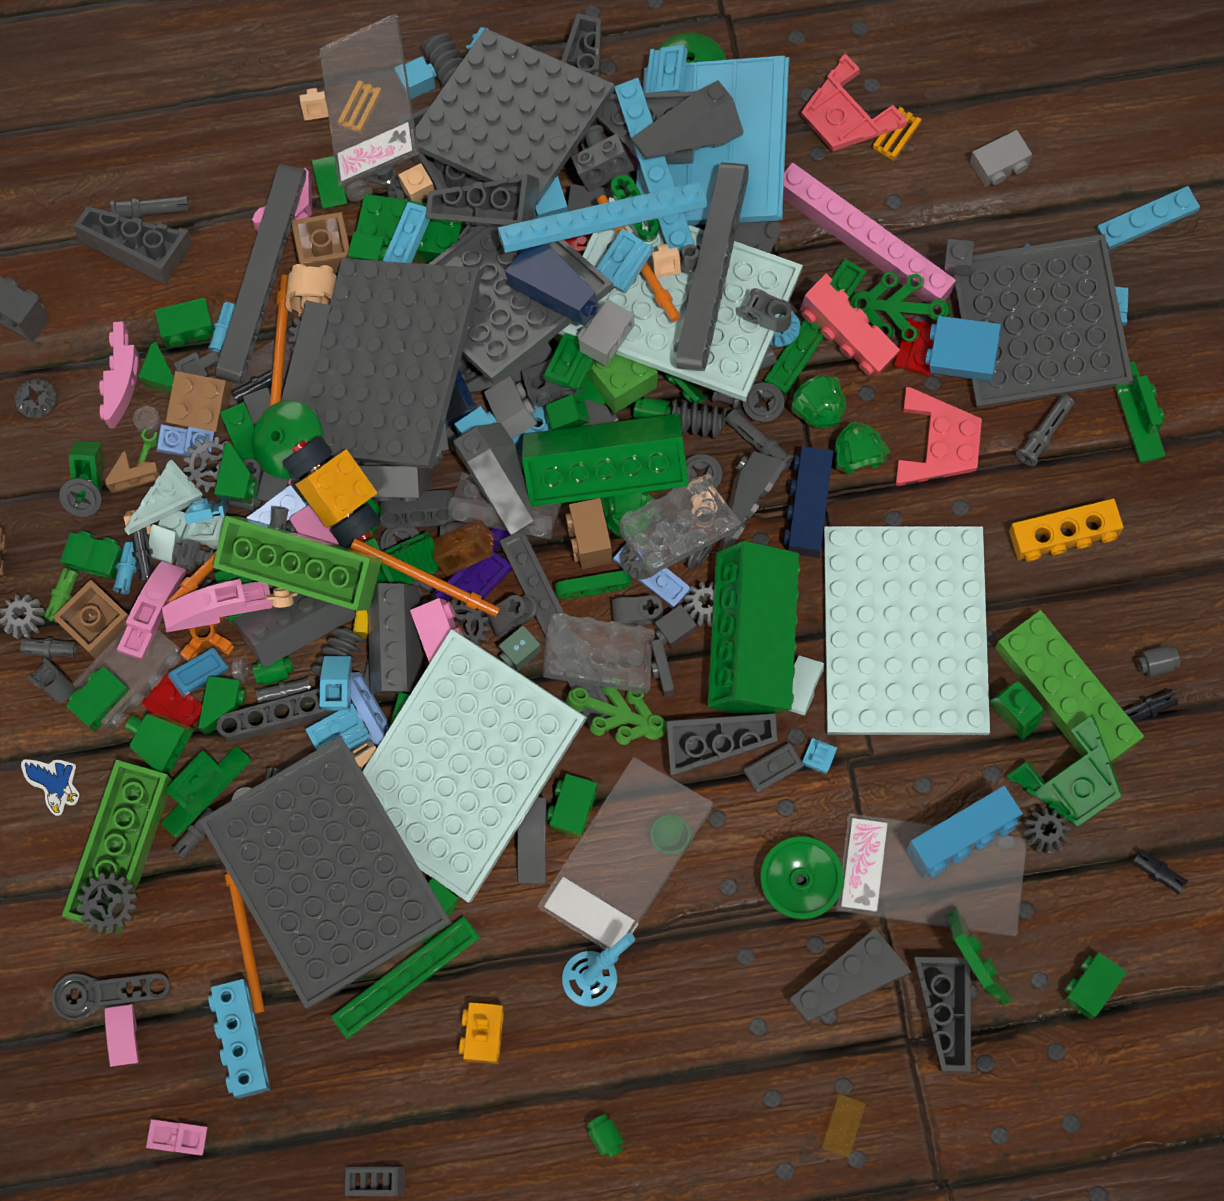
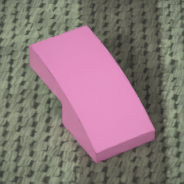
M133 1003L105 1007L110 1067L138 1063L140 1058L136 1040L137 1025Z
M151 1119L146 1148L203 1155L207 1127Z

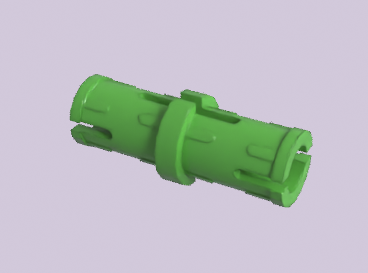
M66 568L62 569L56 588L52 589L50 593L52 598L43 616L45 619L53 622V616L72 598L70 594L79 576L78 573L70 569L69 572Z

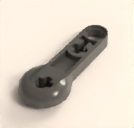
M71 974L65 976L56 984L52 992V1004L59 1016L67 1020L77 1021L86 1018L101 1007L165 999L171 992V984L162 974L101 981L82 974ZM157 979L163 980L166 985L164 992L159 995L153 994L150 989L152 982ZM145 981L147 996L143 997L142 991L133 992V997L131 998L126 993H123V989H127L129 983H132V986L135 988L143 987L141 982ZM73 990H77L78 994L82 993V998L77 999V1004L73 1005L71 1000L68 1001V996L73 995Z

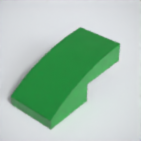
M337 155L312 160L323 210L347 205Z

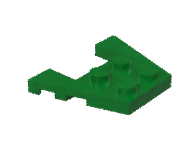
M1093 714L1071 729L1088 753L1045 782L1028 760L1007 775L1009 780L1023 786L1034 797H1039L1049 804L1048 807L1051 809H1057L1060 815L1065 816L1067 820L1077 827L1123 794Z
M954 907L947 911V915L950 917L948 919L952 926L953 938L983 988L992 996H995L998 1001H1001L1002 1005L1013 1001L1001 978L997 979L996 974L999 972L990 957L985 959L980 950L984 947L975 933L970 935L967 930L969 926L958 908Z

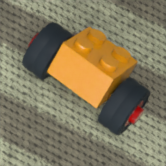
M318 436L309 443H306L304 440L292 448L294 453L283 460L282 464L294 480L311 471V474L295 485L326 528L337 523L330 531L340 546L346 547L350 545L354 538L363 541L370 536V530L379 524L380 518L369 503L356 511L354 510L377 494V491L348 450L342 451L320 466L321 462L333 454L323 437Z

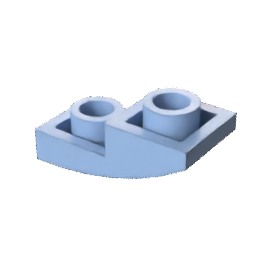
M161 424L156 452L191 456L187 451L188 447L195 449V440L205 443V436H208L210 441H213L214 432L193 427L182 429Z

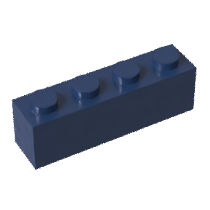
M802 447L801 455H795L794 470L799 472L798 480L792 479L790 495H795L794 505L789 504L787 520H792L791 529H786L784 545H789L788 551L799 553L801 556L817 558L820 556L833 450Z

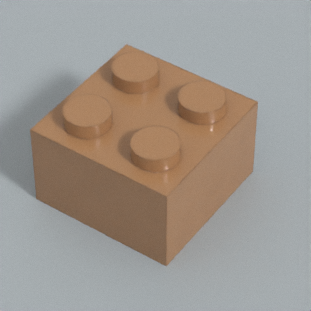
M342 212L291 220L298 263L307 267L330 266L334 269L333 273L338 274L342 258L349 259V244Z
M175 371L166 422L224 433L225 424L220 412L229 407L233 383Z
M601 498L569 504L570 513L565 515L569 536L575 537L571 539L575 562L580 561L582 569L613 563Z
M92 580L53 616V619L95 660L125 632L128 614Z

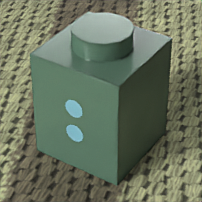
M524 626L520 627L499 645L501 652L499 657L502 662L510 667L513 666L517 671L542 652L539 642Z

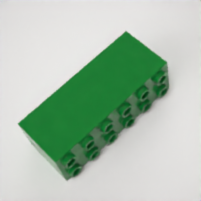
M680 413L523 435L522 461L530 507L689 486Z
M742 541L716 553L708 694L709 709L746 716L776 715L792 710L794 701L793 678L795 676L794 652L796 650L795 627L798 621L796 605L799 596L797 589L800 564L798 563L799 553Z

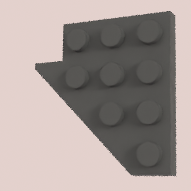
M696 91L644 93L653 122ZM612 94L598 114L597 119L612 135L617 134L624 147L638 159L617 94ZM691 149L676 151L674 155L665 157L668 164L693 163L694 151H691Z

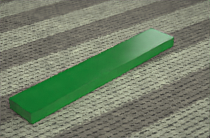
M844 259L829 284L837 291L842 289L849 296L847 299L850 300L867 271ZM804 319L800 325L799 335L792 343L786 346L765 378L764 383L776 386L782 394L787 395L824 339L820 331L821 328L817 324H811Z
M463 916L332 1015V1020L346 1039L349 1040L479 941L480 937Z

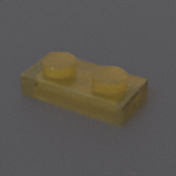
M840 1094L838 1095L822 1150L849 1158L866 1103Z

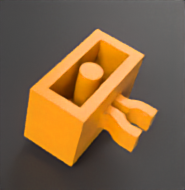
M469 1003V1009H464L462 1026H467L466 1037H461L459 1054H464L463 1059L465 1061L499 1064L504 1007L502 1005Z

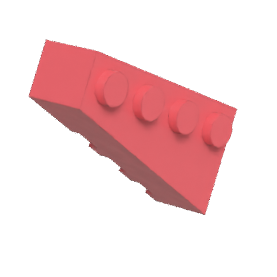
M825 274L804 296L800 308L801 314L809 323L817 324L826 339L829 341L834 340L841 346L840 350L846 357H853L865 374L869 376L872 374L877 378L897 357L900 349L878 326L873 325L870 327L867 315L860 308L853 309L847 299L849 296L842 289L839 291L835 290L829 284L832 279Z

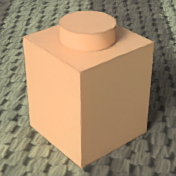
M421 163L399 174L401 188L409 201L424 203L428 200V192L434 191V187Z

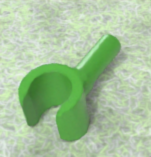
M146 428L142 431L141 436L144 445L138 463L145 462L150 449L157 446V432L154 433L153 438L147 439L149 435L148 429Z

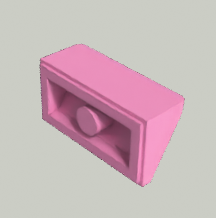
M310 505L289 518L298 534L340 546L330 531L333 526L326 528Z

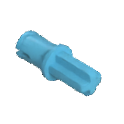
M230 302L223 304L218 323L213 325L215 329L208 347L209 350L220 352L221 354L235 304Z
M132 542L124 543L120 563L116 565L118 572L113 591L118 593L119 589H121L120 594L130 593L133 573L137 571L135 557H132V551H134Z

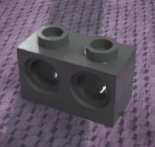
M617 134L571 156L578 175L589 192L612 181L618 175H624L634 170L628 152Z
M551 360L522 370L527 394L535 408L544 407L569 395L580 393L571 387L566 388L544 379V374Z

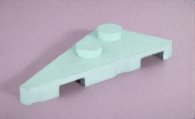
M170 460L161 476H158L154 486L150 488L142 500L138 510L131 516L124 531L128 535L192 505V501L201 499L203 494L198 488H195L191 481H188V477L174 461Z

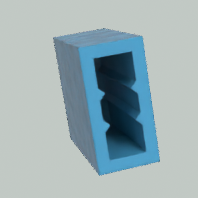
M938 316L937 324H932L930 339L934 340L933 349H928L926 364L930 365V372L993 381L1001 324Z

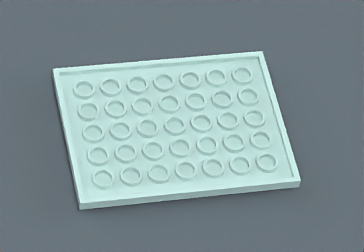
M609 198V202L615 201L614 198ZM656 218L659 225L658 236L653 241L645 242L655 249L653 252L658 251L657 245L666 244L658 218ZM643 221L642 229H646L648 232H650L651 227L648 228ZM626 225L627 231L636 236L631 226ZM689 225L695 246L697 247L696 249L700 253L705 230ZM615 229L593 233L583 257L595 268H597L618 236ZM734 242L705 371L678 369L676 366L677 349L695 272L689 274L681 269L680 274L657 278L662 287L669 291L673 298L672 303L681 316L676 322H672L664 308L659 307L654 299L655 294L641 271L627 293L614 286V289L599 300L598 303L602 307L608 299L634 313V327L616 352V355L746 402L775 332L745 320L739 311L741 307L747 304L750 298L749 293L753 288L761 289L772 296L789 302L802 272L803 265L742 243ZM651 254V256H650V258L648 259L647 263L649 264V266L651 267V269H652V271H653V262H652V254ZM776 314L774 316L782 318L783 314ZM592 318L585 324V326L588 327L590 325V323L592 322ZM573 321L558 334L564 335V333H568L578 337L584 326Z
M824 526L827 735H989L983 527Z
M451 629L364 768L363 774L419 869L469 903L476 896L587 717L457 631Z

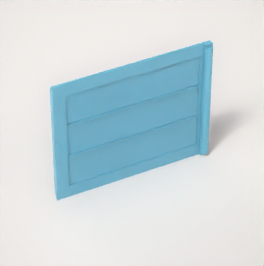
M773 56L686 63L683 92L698 91L719 80L734 100L744 131L742 136L723 146L714 147V145L700 147V150L694 151L693 163L668 164L675 187L699 182L707 199V207L684 212L688 225H706L721 162L748 164L749 178L739 223L783 220L789 57ZM647 66V68H644V82H643V92H644V93H645V89H646L648 66ZM638 160L636 186L643 195L648 194L649 190Z

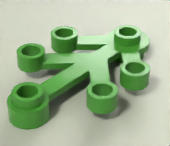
M612 677L604 679L601 689L610 698L614 706L589 697L587 691L583 688L571 690L566 698V704L578 712L584 711L587 707L612 716L607 719L595 717L590 725V730L593 734L600 736L610 729L621 726L615 738L618 743L627 745L631 740L642 736L656 740L664 736L667 731L666 721L659 715L652 714L642 700L644 692L641 688L632 686L626 694V700L635 706L640 714L638 715L630 710L617 691L619 683ZM631 723L637 725V727L631 729L622 725Z

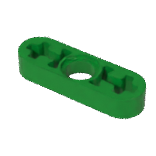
M618 175L611 182V194L615 201L626 199L624 191L618 189L619 185H622L624 188L627 187V198L642 195L632 178L627 175ZM657 219L644 221L648 228L651 227L650 232L642 229V222L630 224L635 235L644 242L653 241L658 236L659 225Z
M617 571L565 580L556 583L554 586L557 599L568 600L625 590L632 586V581L626 571Z

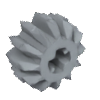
M700 582V590L692 586L690 588L692 595H685L684 601L688 603L684 606L686 612H691L689 616L692 620L698 618L697 625L699 627L703 625V621H707V625L712 627L715 586L713 582L709 584V588H705L704 582ZM705 600L710 601L708 608L702 607V603L704 604Z
M15 594V601L13 603L10 600H6L5 603L8 605V608L0 609V613L4 615L0 619V623L5 626L4 631L7 634L13 633V636L19 639L22 634L25 638H30L32 630L36 634L40 632L37 625L45 624V620L41 616L46 612L43 608H40L41 602L38 599L32 600V597L28 594L22 599L20 595ZM21 614L26 615L23 620L19 618Z

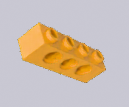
M1110 499L1012 523L1009 534L1017 560L1026 559L1029 562L1042 557L1041 555L1047 553L1052 555L1062 554L1067 551V548L1075 546L1077 549H1083L1091 546L1092 542L1102 540L1103 543L1114 541L1118 538L1124 527L1115 499ZM1086 522L1096 523L1098 530L1089 529ZM1060 529H1070L1073 533V536L1068 537L1063 535ZM1043 534L1048 541L1041 543L1036 540L1035 535Z

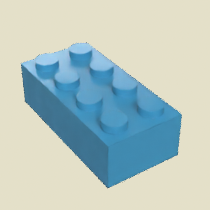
M1003 786L911 840L906 853L923 879L929 875L933 879L945 872V868L949 866V863L954 862L957 865L966 860L973 849L977 848L978 851H981L991 845L992 840L998 834L1001 837H1005L1013 832L1015 827L1019 825L1018 820L1023 813L1007 788Z

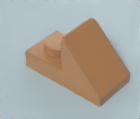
M123 451L105 482L111 493L155 482L158 476H161V472L155 462L151 463L149 461L138 463L133 468L129 455L126 451Z

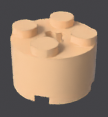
M302 264L294 265L288 275L285 306L288 311L292 313V309L299 312L298 316L300 317L304 311L306 300L330 305L337 276L333 273L334 269L326 265L320 267H307Z

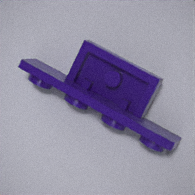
M504 524L499 528L495 527L489 533L487 541L472 551L470 559L464 565L460 564L454 570L453 577L447 583L470 594L474 592L482 596L481 599L483 600L512 570L511 564L495 553L500 547L499 541L509 537V532ZM439 590L435 591V600L440 598L448 602L452 597Z

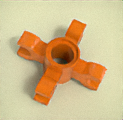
M226 616L219 617L220 622H222ZM219 623L188 628L193 638L184 647L180 655L185 660L190 661L199 655L202 647L209 648L215 646L229 656L235 647L229 640L218 634L216 628ZM210 628V634L207 637H199V632L202 629Z

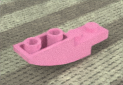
M113 322V331L109 333L110 345L113 347V355L109 359L111 370L103 371V380H100L99 383L101 396H104V404L100 405V417L109 428H115L124 415L134 392L139 369V353L134 345H129V331L124 322Z
M164 561L159 563L143 587L127 618V628L117 647L118 653L140 661L144 660L163 618L162 607L168 604L167 601L179 589V584L186 574V569Z
M237 579L184 595L162 607L166 632L220 623L219 617L273 608L272 600L266 599V595H270L269 586L262 582L241 584V580Z

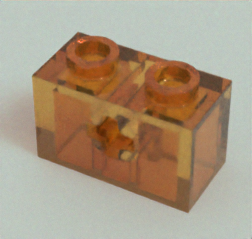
M481 518L476 519L436 538L433 559L446 576H449L493 556L494 536Z

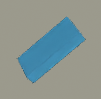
M213 647L169 672L168 677L182 697L207 684L208 676L219 677L226 673L228 666Z

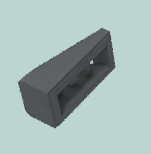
M345 1167V1196L405 1195V1167ZM356 1173H360V1190H356ZM368 1173H371V1190H367ZM379 1173H383L382 1190H379ZM391 1173H392V1190H391Z

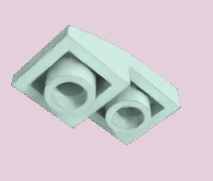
M798 656L794 665V701L792 710L789 711L805 716L814 697L815 687L824 670V663Z

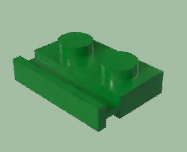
M564 333L544 374V379L566 388L571 387L580 392L595 360L580 352L577 336Z

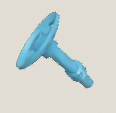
M627 933L615 945L606 948L602 953L585 951L573 956L566 964L562 975L563 987L568 997L575 1003L587 1007L597 1006L606 1002L614 993L617 985V972L613 964L618 961L619 955L635 941L634 936L631 933ZM588 958V961L581 963L575 971L571 970L578 961ZM588 966L589 969L584 970L582 974L579 973L583 967ZM608 969L610 976H603L602 971ZM569 980H576L578 987L583 990L581 997L572 990ZM597 982L600 983V985L596 989H590V987L595 986ZM604 985L608 987L601 996L591 999V995L600 992Z

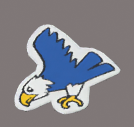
M23 760L21 762L24 777L34 787L44 790L46 804L55 816L62 814L65 803L68 805H75L77 803L79 793L72 784L76 769L75 764L62 760H54L50 764L35 760Z

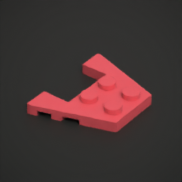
M847 54L841 57L837 67L834 70L832 69L827 76L826 82L816 91L801 112V117L832 151L889 133L907 125V119L894 105L887 108L874 119H871L842 86L860 74L859 67Z
M906 387L903 412L930 415L926 463L899 460L896 486L906 485V483L915 481H928L930 478L940 476L948 477L976 471L982 419L913 388Z

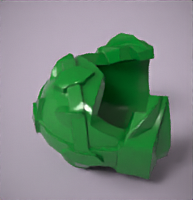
M815 376L801 385L793 396L792 412L815 428L835 427L840 423L845 413L846 399L842 394L838 377Z
M852 422L837 437L835 443L836 469L844 472L845 475L855 474L854 470L868 465L875 469L886 463V457L889 455L890 450L885 442H882L881 436L874 428Z
M649 492L601 498L607 528L623 540H631V538L638 537L645 532L651 524V518L654 516L657 507L656 499L651 497Z

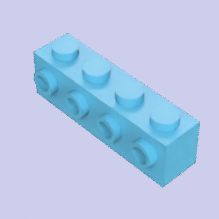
M241 979L211 987L212 995L208 996L211 1011H216L218 1022L214 1023L217 1038H222L224 1049L220 1050V1056L223 1066H228L229 1076L226 1077V1085L229 1093H233L234 1097L239 1099L270 1091V1082L248 982Z

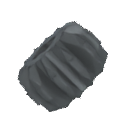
M1043 807L1041 815L1033 811L1031 813L1032 819H1026L1024 822L1030 829L1024 830L1023 835L1032 836L1027 845L1038 844L1036 847L1037 853H1040L1043 847H1045L1047 855H1050L1053 852V847L1060 851L1063 848L1062 843L1069 841V837L1064 833L1069 832L1071 828L1067 825L1062 826L1067 820L1065 816H1062L1060 819L1056 818L1058 814L1057 809H1054L1051 815H1049L1047 808ZM1045 826H1048L1051 828L1049 832L1053 833H1050L1048 836H1045L1043 834L1044 830L1041 829H1043Z

